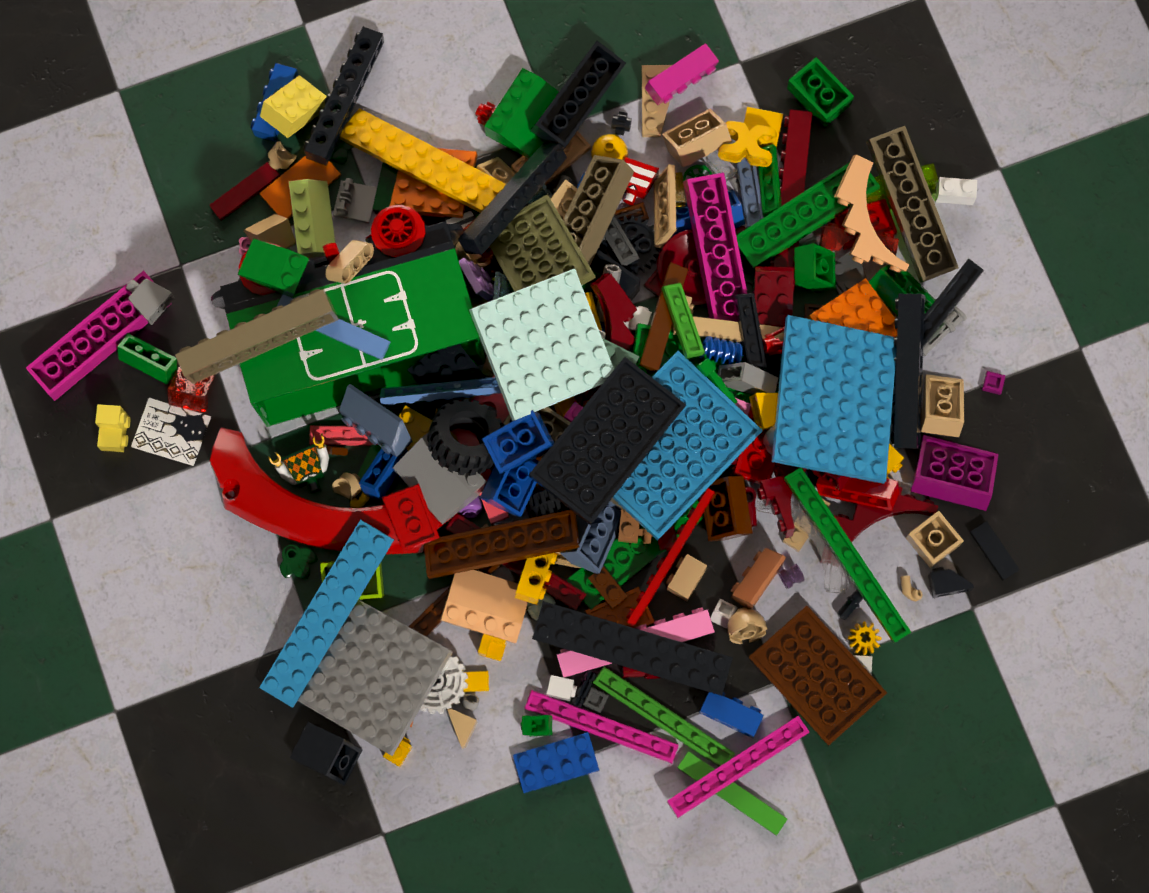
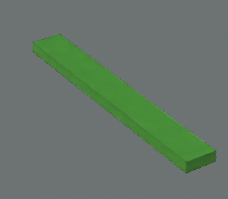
M604 666L593 681L594 685L718 767L734 757L735 753Z

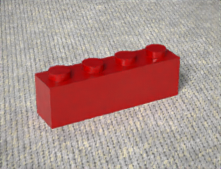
M851 477L841 491L821 478H818L816 483L820 496L890 511L893 510L899 495L898 481L887 478L886 482L882 484Z

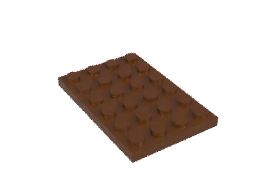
M805 606L749 656L754 665L828 746L887 694L882 686L808 606Z

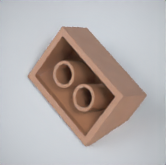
M765 548L763 552L759 550L753 558L755 561L753 566H748L743 572L742 576L744 579L742 582H736L733 586L731 598L745 608L752 609L783 566L786 557L768 548Z

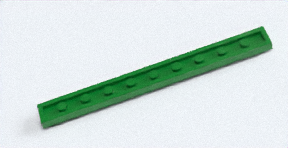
M800 467L784 477L785 482L893 644L910 634V629L803 469Z

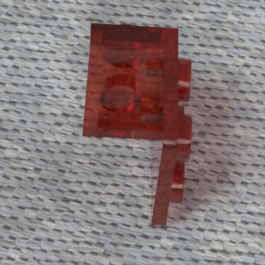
M178 366L168 388L169 405L206 413L208 408L207 394L215 375L192 384L184 377L180 366Z

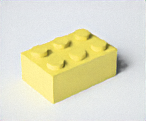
M299 75L263 102L260 117L289 138L319 115L320 110L325 107L327 96Z

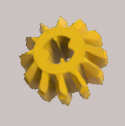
M863 621L862 627L856 623V630L850 629L849 632L852 635L848 636V640L854 642L849 646L850 648L857 646L855 653L862 649V654L866 655L868 649L872 654L874 653L873 647L879 648L880 644L876 641H880L882 637L875 636L880 630L876 629L873 631V623L868 628L866 621ZM866 634L868 636L865 643L861 641L862 637L860 635Z

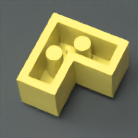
M97 404L95 421L99 427L97 447L101 451L124 452V448L128 445L126 431L130 427V417H128V414L121 406Z

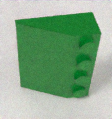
M522 68L485 124L486 136L530 158L545 143L532 133L531 129L559 91L538 75Z

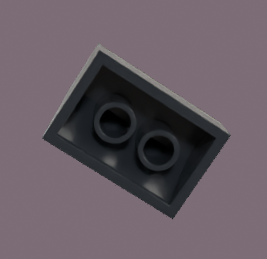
M598 249L590 268L603 275L604 267L607 264L619 266L622 270L619 285L632 301L640 291V278Z

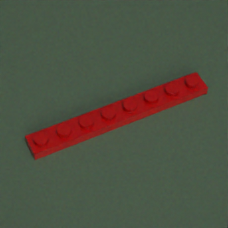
M707 488L706 492L697 499L699 501L697 507H692L687 515L689 518L686 525L682 524L677 531L679 537L676 542L672 540L669 544L667 557L661 558L657 565L658 572L656 575L652 574L646 583L649 585L645 592L641 591L636 600L639 602L635 609L631 608L626 616L629 619L627 621L629 625L635 627L713 498L715 492Z

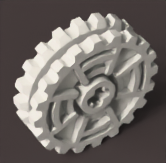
M451 654L438 677L441 682L437 683L436 686L433 685L420 708L421 711L425 712L428 709L430 714H435L436 711L444 714L446 709H453V705L459 706L461 704L460 698H464L466 695L463 691L468 688V684L465 682L468 679V674L463 673L466 670L465 666L459 664L460 660L457 657L453 658V654Z

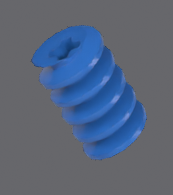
M707 336L704 339L702 345L705 353L699 356L700 359L706 355V359H711L714 356V362L721 358V364H724L726 359L728 364H732L733 361L741 363V343L737 342L734 344L733 341L727 343L725 339L720 341L719 338L712 339L711 336Z

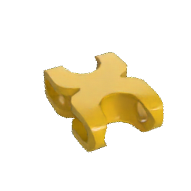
M725 122L731 139L736 142L720 146L718 157L721 160L738 163L746 157L750 165L768 167L772 163V154L767 150L761 149L759 146L761 144H772L775 141L777 132L774 128L756 125L749 131L747 125L743 122Z

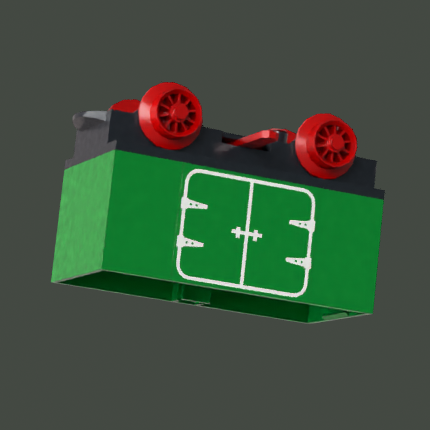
M392 205L381 210L374 218L371 226V235L365 239L366 242L371 243L374 247L373 256L349 283L343 284L329 281L326 278L328 265L340 253L336 243H329L323 246L326 257L309 260L293 299L309 296V293L316 289H324L339 319L386 339L391 343L383 360H380L322 333L313 331L240 363L250 403L266 427L341 406L349 384L369 397L380 395L381 388L417 384L407 369L430 352L460 344L477 366L485 364L483 344L469 309H472V305L454 245L459 242L458 238L464 232L461 225L447 224L445 221L427 226L424 224L420 214L411 207ZM247 251L245 252V254H244V255L242 256V258H241V261H240V264H239V269H240V267H241V265H242V263H243V260H244V258H245V256H246V254H247ZM239 276L238 281L220 286V290L211 296V303L217 308L225 309L230 330L235 328V325L241 322L248 323L259 314L266 315L272 312V309L277 307L283 294Z

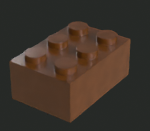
M728 476L715 480L709 486V489L714 491L715 494L704 511L708 541H725L753 534L743 476Z

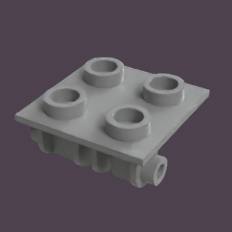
M346 178L345 181L341 180L333 216L369 223L377 187L353 183V180L350 178Z

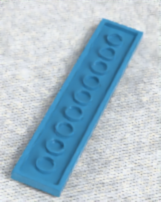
M359 521L260 685V689L292 708L295 706L395 539L365 521Z

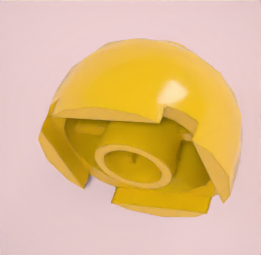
M602 135L593 143L591 157L593 158L594 155L625 160V157H628L627 145L617 135Z

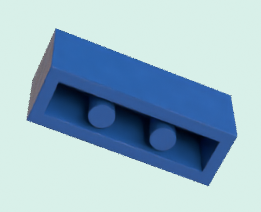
M381 448L359 482L364 495L378 501L382 500V497L385 496L398 476L393 467L408 452L407 448L397 457L391 453H385Z
M709 692L700 710V714L751 738H754L764 716L761 714L760 709L754 706L748 708L743 705V701L734 697L731 700L725 697L724 692L722 696Z

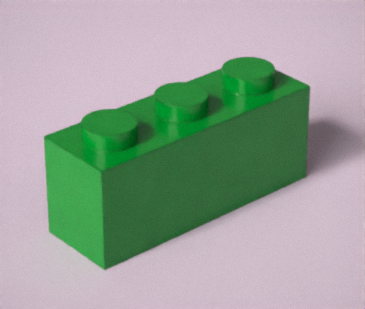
M129 333L117 346L120 361L165 384H168L177 372V358Z

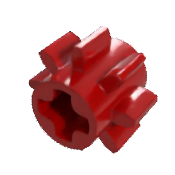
M490 102L486 104L481 103L475 112V116L478 117V123L485 126L495 111L496 105Z

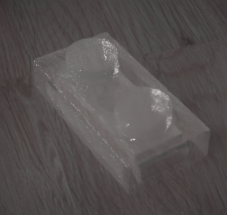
M718 150L700 159L713 174L724 173L726 182L738 172L730 162L723 161L718 157Z

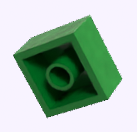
M814 243L795 247V284L816 293L836 289L835 252Z

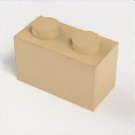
M688 554L685 558H680L676 565L678 568L675 575L671 573L666 582L668 584L667 590L686 602L707 569L706 564Z

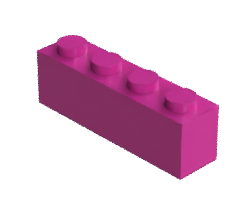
M704 44L649 80L645 89L657 105L662 102L666 104L673 99V95L677 92L678 94L683 93L689 84L695 85L704 74L710 75L713 73L719 60L708 45Z

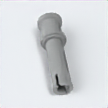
M955 307L923 348V356H926L949 332H954L956 330L955 327L961 321L967 319L963 311Z

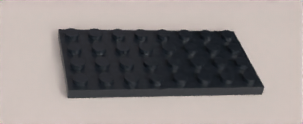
M624 357L528 476L591 525L685 408L686 404L628 358Z

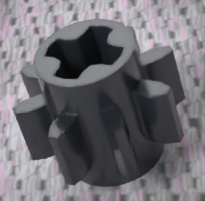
M619 111L618 116L613 115L611 129H615V134L624 136L625 131L630 132L632 118H628L627 112Z

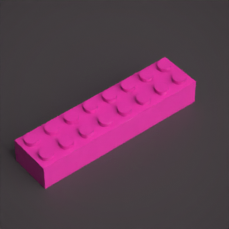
M718 173L687 179L683 184L709 318L738 322L734 296L737 294H747L725 174Z
M144 270L132 279L139 284L144 279L154 282ZM127 284L26 367L54 401L118 349L117 346L128 333L134 336L148 324L147 320L128 299L132 293L126 289Z

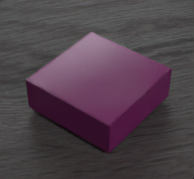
M986 371L982 391L1001 395L1006 375Z

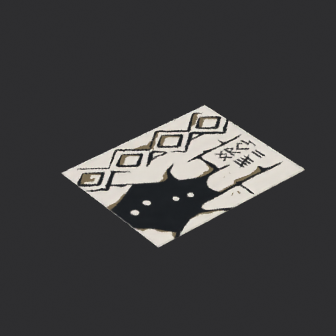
M149 398L131 447L194 466L211 416Z

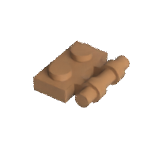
M621 509L618 542L638 543V536H644L643 543L651 544L653 536L646 529H639V523L629 513Z

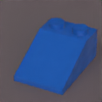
M533 410L531 414L514 420L482 439L500 474L542 456L554 444L540 414Z

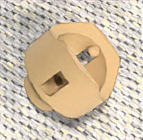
M281 141L276 142L268 152L269 164L276 170L279 168L288 169L297 157L288 152L281 144Z
M343 473L333 482V491L352 501L362 490L359 485L361 479L357 474Z

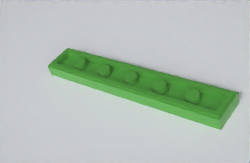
M689 751L677 767L695 781L700 780L715 770ZM734 782L716 793L717 796L775 836L778 835L787 821L786 817Z

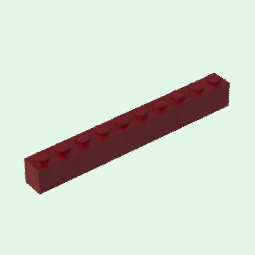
M790 110L789 116H785L784 127H787V133H783L782 144L786 146L785 151H781L780 162H784L783 168L779 169V179L782 180L780 186L782 206L804 192L812 112ZM799 241L770 259L769 267H794L795 274L794 248L799 246Z

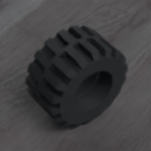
M546 490L531 495L526 505L529 518L570 510Z

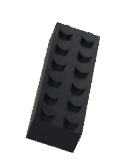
M596 41L536 122L531 132L546 143H559L564 150L626 62Z

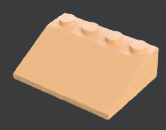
M476 570L455 573L440 621L515 644L520 633L528 602L515 598L518 583Z

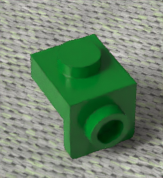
M552 715L522 716V735L530 737L553 735Z

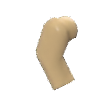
M901 576L902 594L911 601L916 602L920 600L923 596L922 591L916 590L911 586L910 576Z

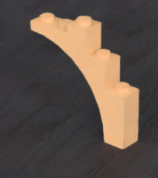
M853 155L834 195V198L838 199L837 203L846 207L848 204L851 205L841 225L845 228V232L854 236L856 233L858 234L849 255L853 257V261L859 264L869 262L872 257L873 262L879 265L885 263L890 266V270L896 273H900V271L906 272L909 264L896 257L885 247L870 222L866 202V188L873 162L861 156Z

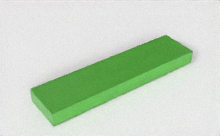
M681 283L663 286L662 292L685 359L702 356L705 351Z

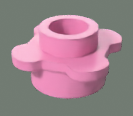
M248 237L239 239V253L241 255H244L249 249L246 246L251 245Z

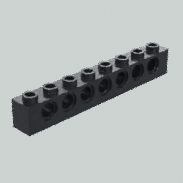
M364 26L360 32L356 33L355 44L353 48L350 47L348 50V59L346 63L343 62L341 65V74L339 78L334 80L333 91L326 97L325 108L319 112V121L317 125H313L311 138L304 144L303 150L305 151L306 159L325 166L328 165L340 135L348 122L384 44L383 33ZM361 63V65L355 66L354 64ZM349 78L354 79L353 81H347ZM334 109H339L338 112H332ZM326 125H333L330 128L325 127ZM320 140H324V141H325V142L322 143V144L317 143V142L320 141Z

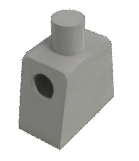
M144 279L141 284L131 280L126 286V289L132 293L128 299L150 325L158 319L175 299L169 290L148 279Z

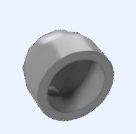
M466 694L463 699V707L466 710H475L478 707L479 698L474 694Z

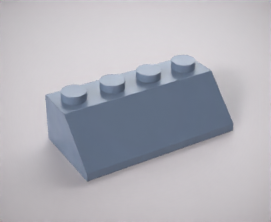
M349 384L347 386L340 407L343 417L342 421L348 427L353 426L361 436H367L374 445H380L385 453H391L397 457L413 442L403 420L353 385Z
M610 501L591 525L576 514L580 548L561 551L560 554L571 564L600 574L620 527L621 508Z

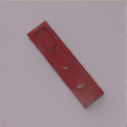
M268 161L209 206L222 221L280 177V174L270 166Z

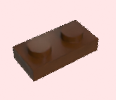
M604 566L600 574L594 573L588 578L611 609H614L628 598Z

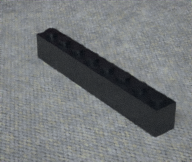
M543 143L462 233L458 241L466 254L482 255L567 159L559 143Z
M898 294V298L895 300L898 317L895 318L897 337L894 338V348H897V356L894 358L896 375H894L895 394H893L892 405L895 406V413L892 414L891 418L892 425H894V433L891 434V444H894V448L920 449L925 295Z

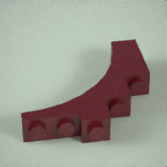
M604 273L590 286L596 294L603 312L605 339L629 351L633 347L632 344L635 342V337L624 322L626 323L634 317L633 314L637 311V308L611 273ZM601 385L583 392V400H590Z
M776 463L773 467L775 477L762 480L757 491L759 499L763 500L765 506L771 505L773 514L777 515L779 531L783 532L785 538L793 537L795 526L791 515L792 491L785 482L784 477L800 467Z
M899 487V495L892 511L857 504L852 520L843 514L834 515L850 541L853 542L865 529L876 522L902 514L932 516L937 512L938 505H934L933 501L926 499L923 501L917 500L915 496L910 494H904L903 496L901 495L903 488ZM826 543L820 563L839 568L841 564Z

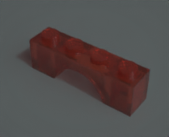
M828 223L827 226H822L819 246L838 252L847 242L856 240L858 234L856 233L855 236L845 232V229L839 228V224ZM883 233V236L877 235L885 247L896 256L899 239L894 238V234Z

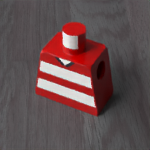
M625 157L624 161L633 169L634 173L625 190L626 194L623 201L626 204L634 205L636 197L646 198L658 178L659 168Z

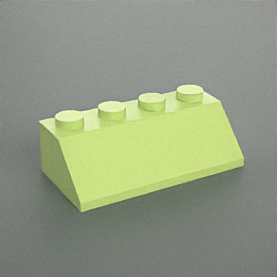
M312 179L289 181L297 252L308 258L326 256L323 246L335 243L328 182Z

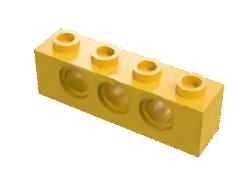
M558 553L527 558L516 590V599L535 605L538 604L539 599L543 600L546 592L543 586L545 581L549 582L552 571L549 568L551 564H555ZM543 561L545 566L538 567L535 562ZM536 578L540 583L532 585L529 580Z

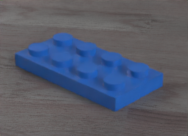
M588 732L513 755L523 793L600 771Z

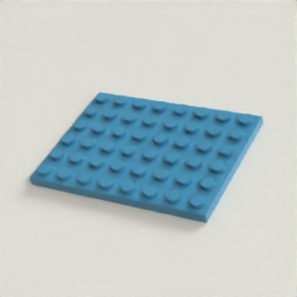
M787 315L785 318L772 462L882 484L886 482L895 375L894 358L896 357L897 349L894 348L895 337Z
M679 351L652 378L684 402L686 406L613 497L657 541L763 431L688 359H685Z

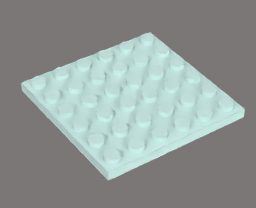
M575 269L469 309L512 421L531 414L532 410L534 412L602 385L614 370Z

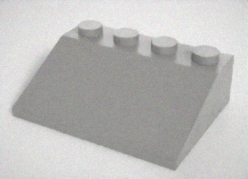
M427 433L395 464L393 470L408 487L419 483L429 511L443 525L483 492L487 481L478 472H476V475L468 476V473L458 475V472L453 471L451 473L447 471L448 468L445 466L442 468L438 464L439 461H435L431 456L432 452L429 451L427 446Z

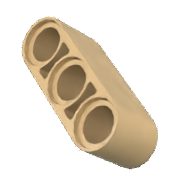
M352 240L328 265L326 278L329 281L343 284L349 283L372 258L374 253L373 245L368 242Z

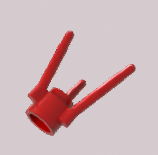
M785 326L771 334H766L765 338L762 339L765 354L769 356L782 354V350L778 349L783 346V341L780 342L779 338L774 336L784 332Z

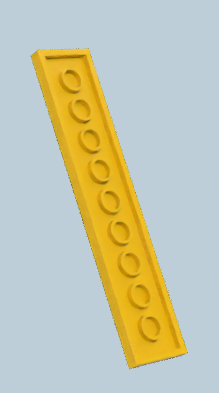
M360 108L345 125L340 135V140L479 213L487 207L506 185Z

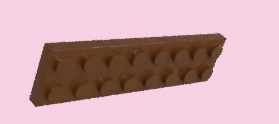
M572 510L443 536L424 544L427 577L431 579L580 548L576 513Z

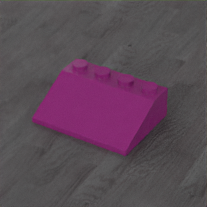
M923 435L911 492L986 511L992 498L999 454Z

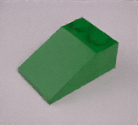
M253 238L237 275L293 298L308 265L309 258L292 250Z

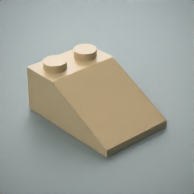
M926 374L921 413V432L959 437L964 424V379Z

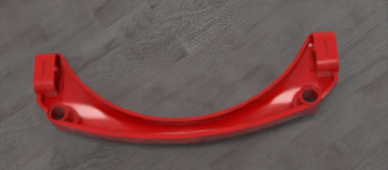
M220 428L212 449L210 465L220 488H223L222 500L226 510L269 532L319 548L342 551L359 521L363 520L395 539L386 554H410L425 551L423 544L403 552L385 505L365 508L334 507L306 500L282 488L255 462L246 446L242 432ZM430 512L436 529L440 528L442 524Z

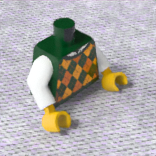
M321 433L322 440L316 441L314 435V444L283 458L275 452L278 456L277 460L273 461L270 457L268 459L275 465L281 478L292 485L298 484L299 487L307 485L309 492L315 493L321 489L317 480L324 478V472L328 467L329 455L324 444V435Z

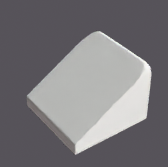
M720 599L710 619L712 622L728 628V621L736 612L737 607Z

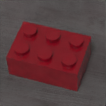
M755 267L754 295L760 325L784 327L787 315L792 316L794 267Z

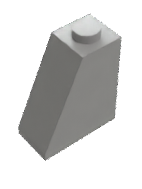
M746 362L719 365L718 375L722 378L727 388L752 395L755 393H775L778 377Z

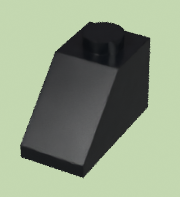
M944 567L932 569V572L928 575L933 598L969 592L974 588L971 582L951 569L944 570Z

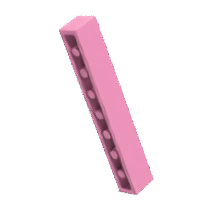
M703 607L692 610V614L685 616L684 613L675 615L673 620L668 622L665 619L655 621V626L647 628L645 624L635 627V629L679 642L714 633L708 610H703ZM561 649V654L557 655L563 678L612 664L567 649Z

